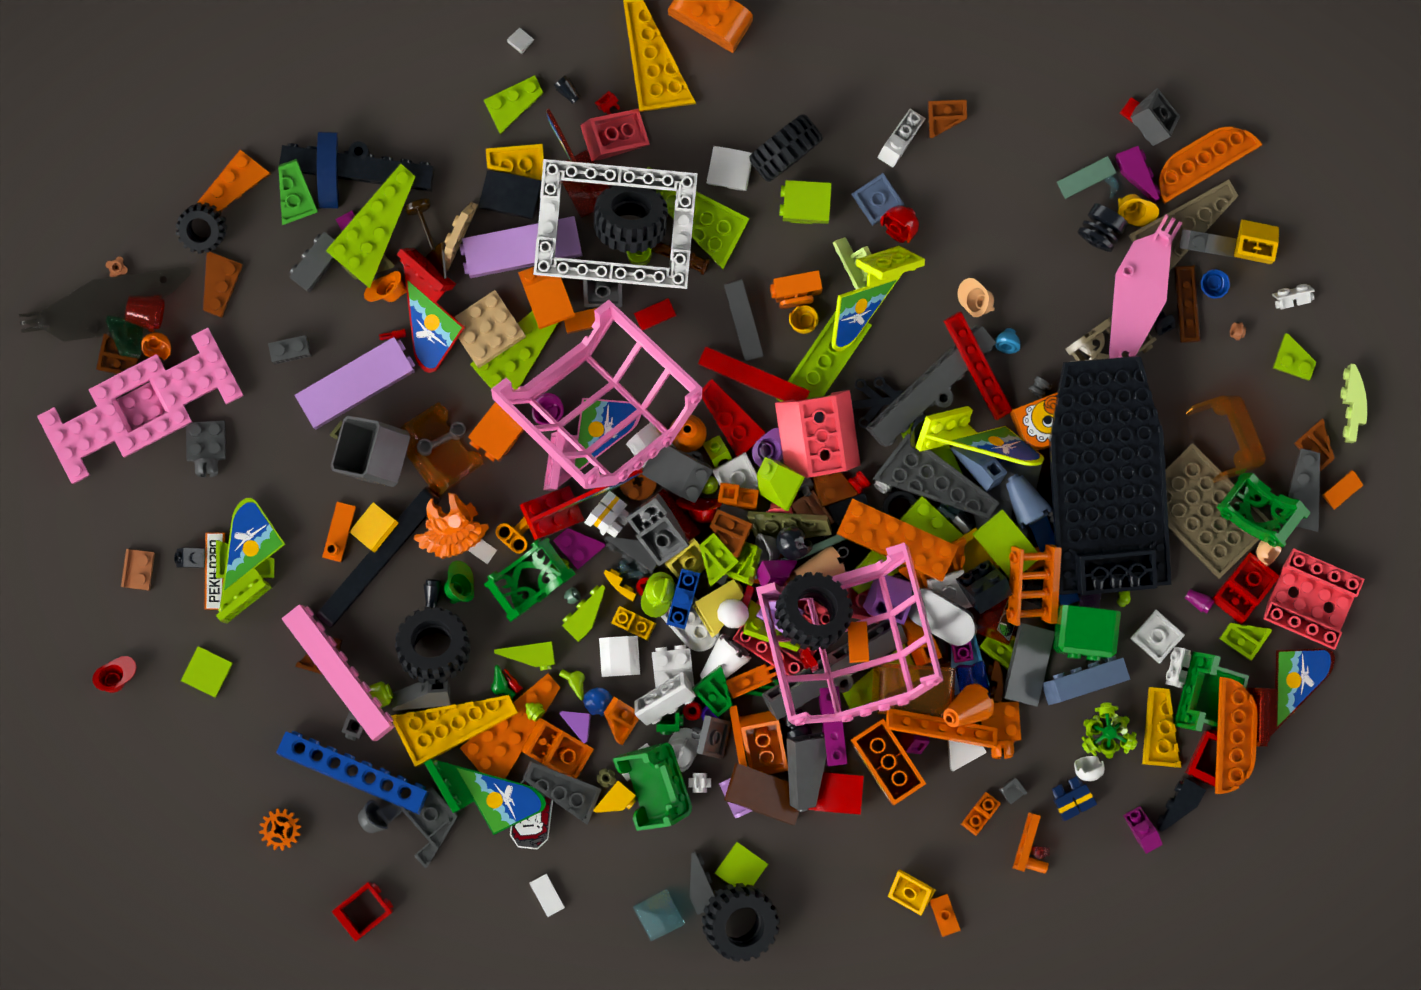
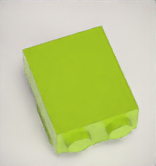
M786 180L785 185H781V197H784V204H780L779 216H783V221L801 224L829 223L831 183Z

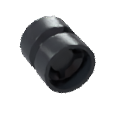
M802 709L795 711L796 715L803 713ZM787 716L779 719L783 729H787V738L812 734L809 724L795 726L788 721Z

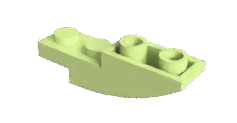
M1350 364L1344 369L1343 379L1346 381L1340 395L1343 398L1342 404L1350 405V407H1347L1345 418H1348V423L1343 429V437H1345L1346 443L1356 442L1358 425L1363 426L1367 422V399L1364 384L1356 365Z

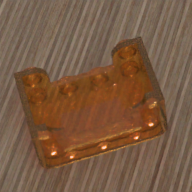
M884 663L874 666L872 703L907 692L901 664ZM908 665L913 689L922 684L920 678L935 674L933 666ZM940 667L943 677L942 682L914 700H910L909 704L903 706L893 705L890 706L891 709L918 712L919 714L930 716L934 714L933 716L943 718L944 711L954 700L956 668ZM877 710V714H885V715H886V713H887V710H886V711H879V710Z

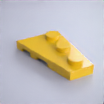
M543 144L486 149L487 169L542 181Z

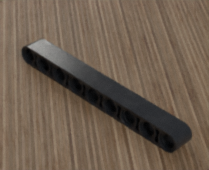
M426 486L396 520L398 525L375 553L370 551L322 606L316 617L329 628H332L427 518L426 508L429 500L434 498V504L438 505L442 498Z

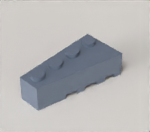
M1116 656L1106 658V663L1100 665L1098 661L1088 664V669L1082 670L1079 667L1070 670L1071 674L1066 676L1064 672L1054 675L1053 680L1044 682L1042 686L1048 705L1063 702L1130 680L1124 658L1116 659Z

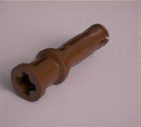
M660 242L652 248V252L670 258L671 246ZM693 252L690 253L689 269L692 268L701 272V275H704L709 266L710 259L705 260L695 256Z

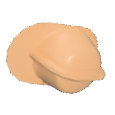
M974 278L963 280L958 288V300L970 315L980 317L995 310L993 306L994 296L990 291L985 289Z

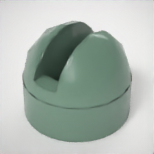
M571 587L565 592L564 599L567 598V603L574 604L581 599V595L576 588Z

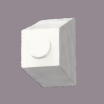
M947 740L951 771H955L987 753L983 746Z

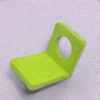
M716 436L703 444L715 468L719 466L718 464L722 459H728V461L732 459L720 436Z

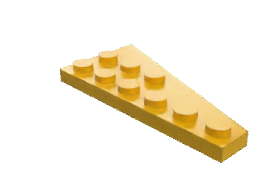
M623 0L639 111L644 112L696 104L644 0Z

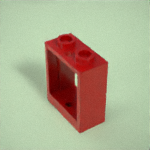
M1210 729L1209 732H1203L1185 773L1215 787V777L1196 769L1208 739L1210 738L1217 742V731Z
M370 881L331 911L355 942L394 912L392 910L393 904L387 897L384 899L380 895L381 889L375 882L373 884ZM369 889L386 912L360 932L343 909Z

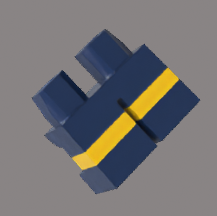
M1078 776L1068 780L1072 790L1067 793L1061 784L1052 788L1055 798L1053 801L1057 806L1062 821H1066L1080 814V812H1084L1097 805L1087 785L1083 784Z

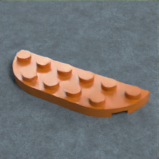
M1222 127L1209 132L1177 151L1167 160L1160 173L1159 190L1163 203L1169 202L1262 146V143L1247 130Z
M1220 677L1215 794H1225L1240 788L1239 786L1253 772L1256 761L1257 707L1254 698L1241 683L1226 677Z

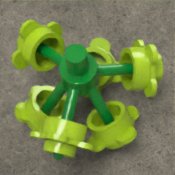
M1106 702L1100 704V707L1095 708V712H1099L1101 718H1106L1107 726L1104 728L1098 715H1094L1091 719H1085L1083 725L1086 727L1088 738L1082 737L1084 741L1082 747L1088 754L1091 752L1096 756L1097 753L1095 751H1098L1110 759L1113 758V754L1116 751L1120 750V746L1124 748V753L1126 754L1130 749L1134 750L1137 746V733H1127V724L1130 719L1127 716L1122 717L1115 713V710H1118V706H1112V703ZM1101 732H1102V734H1103L1102 736L1098 737L1097 739H1094V738L1092 737L1093 734H1094V735H1098V734H1100ZM1113 738L1121 740L1120 746L1119 744H1116Z

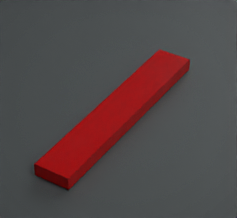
M960 311L944 320V323L995 420H999L1009 414L1012 408L965 317Z
M705 347L698 362V365L782 401L808 399L810 391L708 347Z

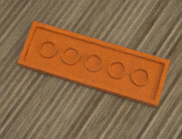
M853 498L836 533L885 557L888 555L886 548L906 543L911 553L914 569L940 582H943L958 546Z

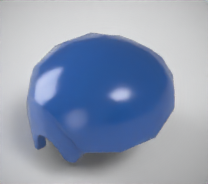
M1218 269L1207 271L1200 282L1204 294L1213 299L1222 298L1228 293L1230 288L1228 275Z
M596 687L584 695L583 702L591 715L600 714L602 717L612 700V696L606 689Z

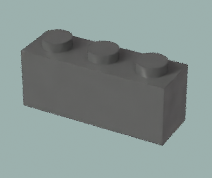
M323 232L322 235L318 234L313 241L314 245L310 250L307 249L301 256L302 261L299 265L295 264L289 273L291 275L289 277L291 280L310 293L336 260L325 251L335 239L326 232Z

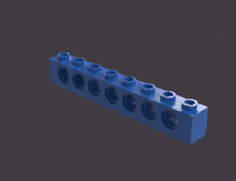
M285 732L276 752L279 756L420 815L429 794L425 790V786L418 783L414 785L407 783L408 779L399 775L395 778L390 775L391 772L383 768L376 770L372 768L373 764L364 760L361 763L357 762L355 757L345 753L344 756L338 754L337 749L328 745L324 748L320 746L319 741L312 738L309 741L302 738L303 735L298 732ZM299 745H305L303 753H296V748ZM322 752V759L315 761V753ZM335 759H339L341 762L338 768L331 767V763ZM357 767L358 773L350 776L349 769ZM370 774L376 776L373 783L366 782V778ZM386 782H393L391 790H384ZM405 789L411 790V795L408 798H402L401 796L402 791Z

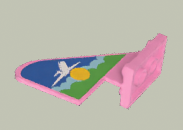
M582 398L581 404L588 398ZM598 399L580 413L577 435L572 436L587 449L637 409L627 401ZM641 415L591 455L596 459L637 426ZM558 431L551 433L550 441L562 453L578 451ZM548 454L543 490L553 491L557 490L558 487L572 476ZM585 457L569 459L579 470L590 463Z

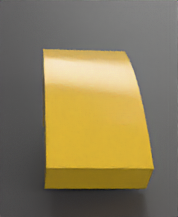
M613 569L610 571L605 570L604 574L611 585L627 599L634 601L636 594L633 592L635 589L625 584L623 587L620 586L623 578L620 577L621 573Z
M621 606L618 607L611 622L647 641L656 623Z

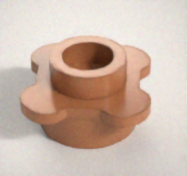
M122 257L106 262V268L109 269L110 277L113 279L128 272Z

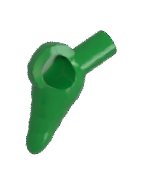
M495 665L491 690L496 695L504 693L512 699L516 693L508 688V683L500 666Z

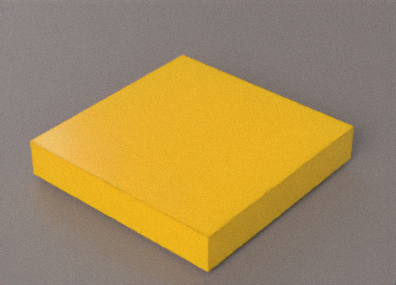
M373 502L349 533L375 553L398 525V522Z

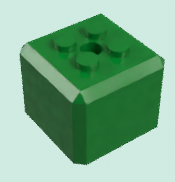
M1070 605L1058 606V620L1055 625L1053 644L1054 650L1060 654H1067V658L1081 659V656H1086V660L1090 661L1111 658L1117 653L1121 612Z

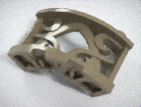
M1112 316L1067 347L1065 350L1068 354H1072L1076 361L1086 360L1079 350L1090 356L1089 360L1094 358H1110L1109 354L1100 352L1105 344L1102 332L1105 330L1111 335ZM1148 333L1138 353L1149 351L1153 348L1152 343L1157 339L1155 337L1152 338ZM1093 340L1100 341V346L1096 351L1093 350L1097 347L1092 344ZM1122 353V357H1128L1127 353Z

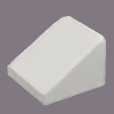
M521 28L516 30L507 39V42L521 54L534 41Z

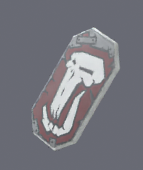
M524 780L521 782V784H525V785H528V786L533 787L532 785H530L529 783H527V782L524 781ZM543 793L541 794L546 801L544 810L511 826L510 836L520 848L539 849L549 838L553 800Z

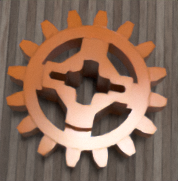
M276 809V814L269 811L270 817L264 816L263 819L266 822L260 823V826L264 827L263 830L259 831L260 834H264L261 840L268 841L267 847L274 845L273 850H277L278 846H280L281 851L285 850V845L291 848V842H298L295 837L301 836L297 829L302 828V826L296 824L300 819L293 818L294 812L288 815V809H284L283 813H281L280 809ZM278 816L285 817L289 821L283 822L280 820V818H278ZM271 822V823H272V829H271V831L268 832V826H269V823ZM277 825L284 826L283 835L276 832L278 829ZM291 827H293V833L290 837L289 830ZM278 837L283 843L276 842L272 838Z

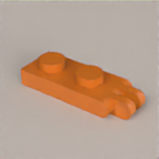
M763 664L726 680L732 698L734 699L773 682L772 678L777 676V672L770 674L769 670L775 667L772 665L767 667L766 664Z

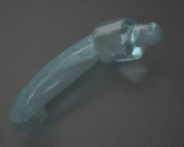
M1113 176L1105 179L1111 186L1109 191L1111 193L1110 199L1117 194L1119 184Z

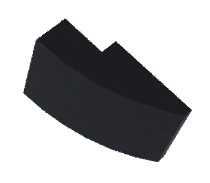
M487 171L478 208L533 220L542 181L513 174Z

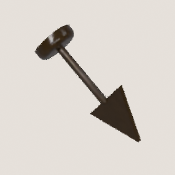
M425 198L411 202L404 209L408 215L418 214L432 250L426 257L442 277L447 279L443 242L435 247L423 216V212L427 211L431 206L430 200Z

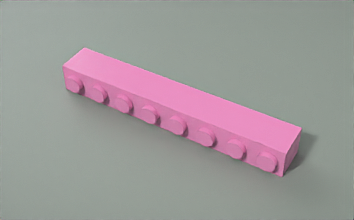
M299 604L282 618L283 622L373 741H378L395 727L392 723L394 721L388 712L384 713L381 709L382 704L377 697L373 698L370 695V687L364 681H360L358 671L353 666L350 667L346 662L348 658L342 651L339 652L335 646L337 644L331 636L327 637L324 633L326 629L322 623L315 621L313 611L308 606L305 607Z

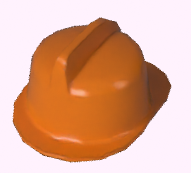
M394 271L374 280L370 288L367 287L365 289L364 298L370 302L380 299L394 302L399 299L400 296L407 293L406 287L401 281V273Z

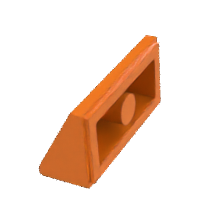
M597 308L576 312L575 317L564 320L567 334L593 329L591 326L595 322L594 310Z
M1351 470L1322 494V497L1335 510L1359 490L1363 484L1356 473Z

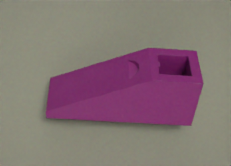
M1139 146L1116 154L1115 160L1121 175L1153 203L1157 202L1159 195H1161L1160 190L1152 181L1153 173L1151 168H1147L1145 164L1146 156L1144 151L1140 150Z

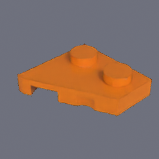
M614 696L604 711V715L616 742L623 745L639 718L636 717L635 710Z

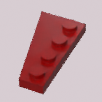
M713 379L702 388V399L736 456L744 452L747 453L766 432Z

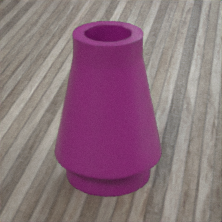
M1192 589L1185 596V599L1201 613L1205 612L1208 614L1215 600L1211 599V596Z

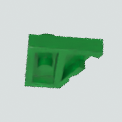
M721 664L692 687L694 693L717 717L732 706Z

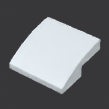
M714 146L706 183L708 185L747 191L752 165L749 156L752 153Z

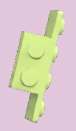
M845 237L835 240L833 242L835 251L839 255L853 286L856 289L867 286L868 273L857 267L856 261L858 258L871 255L868 246L854 253Z

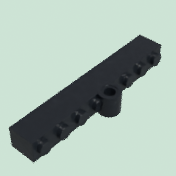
M360 141L352 143L349 151H344V154L337 153V179L382 185L395 169L402 164L416 176L411 189L432 192L435 169L429 162L420 161L419 164L412 163V160L408 159L394 161L392 157L382 156V159L374 158V155L370 154L367 146ZM288 143L287 146L282 145L279 165L297 159L303 174L317 176V147L306 146V148H300L298 144ZM357 150H363L362 155H356Z

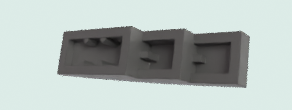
M740 279L724 284L744 360L762 357L763 352L743 280Z

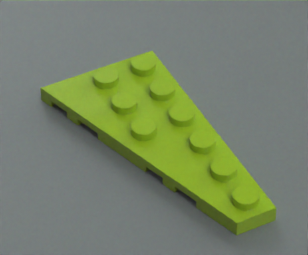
M402 164L395 169L325 250L368 288L372 284L416 177Z
M655 189L656 193L659 192L666 201L668 214L674 219L676 191ZM696 191L692 239L724 270L749 218Z
M531 311L518 322V325L526 335L524 339L479 369L474 361L470 365L491 389L507 378L511 382L512 388L516 390L530 372L558 323L539 330L533 311Z

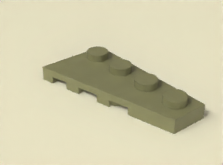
M748 511L747 517L749 522L753 524L752 531L755 539L759 533L773 536L777 539L778 533L787 526L799 527L805 532V538L832 535V527L827 515Z

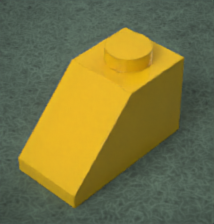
M618 780L593 811L599 813L622 811L625 808L630 809L636 802L634 799L636 795Z

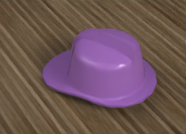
M773 428L754 444L752 457L759 467L765 457L777 461L783 459L779 428Z

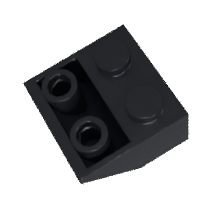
M989 560L980 563L975 568L956 578L968 601L980 614L1013 595L1007 578Z

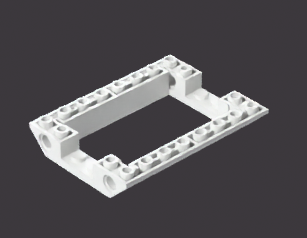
M543 159L541 200L533 275L687 289L698 173ZM562 181L676 191L670 267L555 257Z

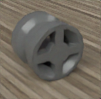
M1036 376L1034 379L1035 383L1028 390L1042 399L1046 397V392L1052 388V385L1041 377Z

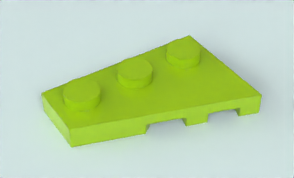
M750 600L748 605L749 618L744 625L743 634L769 642L765 623L756 616L761 606ZM775 629L777 635H782L780 631ZM790 641L778 642L779 646L796 652L800 648L799 644L796 643L794 646Z

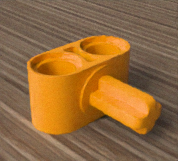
M525 517L515 527L503 523L496 528V536L516 554H523L528 549V542L523 536L529 529ZM504 527L510 530V534L506 538L500 536V530ZM517 540L524 542L522 550L514 548V543Z

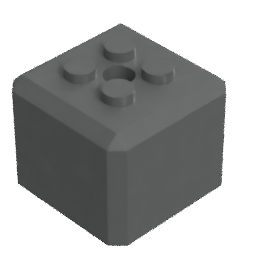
M353 416L345 417L331 462L332 471L370 483L389 487L396 486L399 482L411 439L409 431L379 421Z

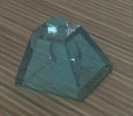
M668 889L633 906L650 941L685 924Z

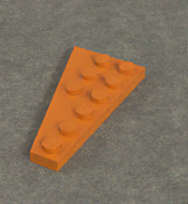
M547 673L513 702L518 714L474 736L461 746L460 749L479 772L506 779L538 722L527 718L525 704L532 702L540 703L543 705L546 713L561 687Z

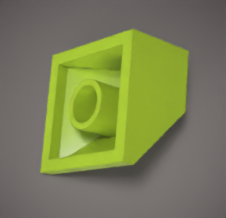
M765 457L757 472L759 494L782 509L789 511L805 477L780 461Z

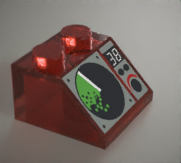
M1006 598L985 612L979 613L976 621V633L1007 645L1010 644L1016 625L1007 622L1006 611L1009 598Z

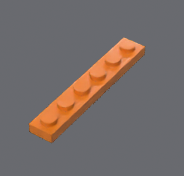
M891 708L886 713V729L988 748L997 747L998 728L973 723L951 727L941 717Z

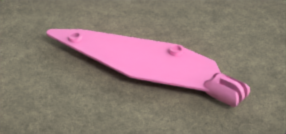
M1165 214L1154 234L1133 242L1115 274L1109 347L1110 358L1122 357V353H1127L1128 357L1136 356L1167 301L1171 244L1182 225V222L1179 221L1171 235L1168 234L1176 220L1172 217L1165 231H1162L1169 217L1167 214Z

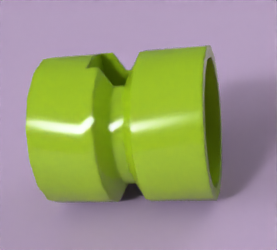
M647 248L644 252L637 251L636 253L627 251L628 260L631 264L647 265L651 260L652 250Z

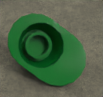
M458 560L449 565L448 580L444 585L445 594L450 599L451 604L462 601L469 602L474 598L473 573L466 563Z

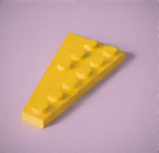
M506 695L481 701L466 702L464 704L391 715L414 766L418 767L429 759L443 754L518 714V711L511 697Z

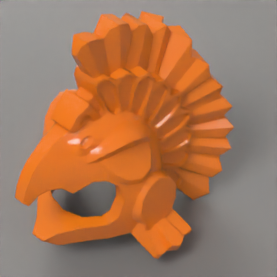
M448 493L451 508L448 514L442 511L441 506L434 504V498L429 500L426 508L428 516L426 529L428 528L429 531L414 536V540L419 542V548L422 550L426 548L428 553L435 552V557H440L441 559L457 556L458 554H463L464 551H468L470 547H474L481 541V538L485 536V532L489 529L488 523L480 524L477 521H473V517L478 515L476 508L472 503L465 505L455 493Z

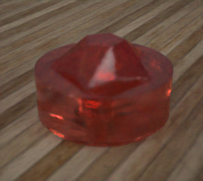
M1032 847L1030 854L1034 855L1037 859H1043L1050 855V848Z

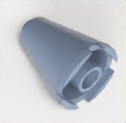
M1015 474L1007 479L1009 482L1006 484L1020 529L1025 528L1024 524L1032 525L1049 515L1047 511L1053 512L1051 505L1023 475Z

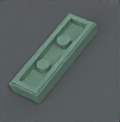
M1107 156L1057 181V185L1064 198L1067 199L1115 175L1116 171Z

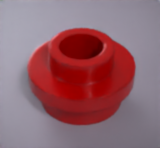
M692 701L684 705L683 714L688 720H697L702 714V708L699 703ZM691 707L696 708V713L693 715L689 713V708Z

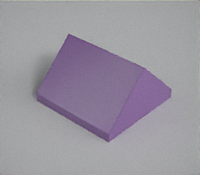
M566 711L559 713L580 740L586 744L589 740L591 714Z

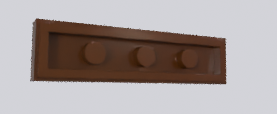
M1195 265L1175 267L1180 343L1200 342Z

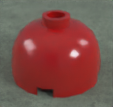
M894 206L888 209L880 219L882 227L884 224L887 227L886 233L900 243H904V241L909 243L919 228L916 213L909 207Z

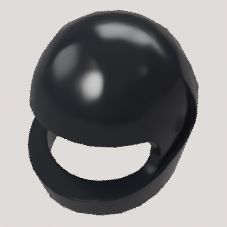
M787 526L777 535L776 547L788 560L804 557L813 549L812 541L804 539L805 532L799 527Z

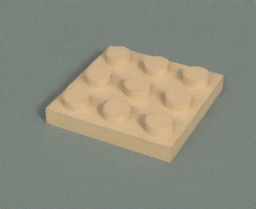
M495 290L454 317L465 326L458 339L478 369L526 337Z

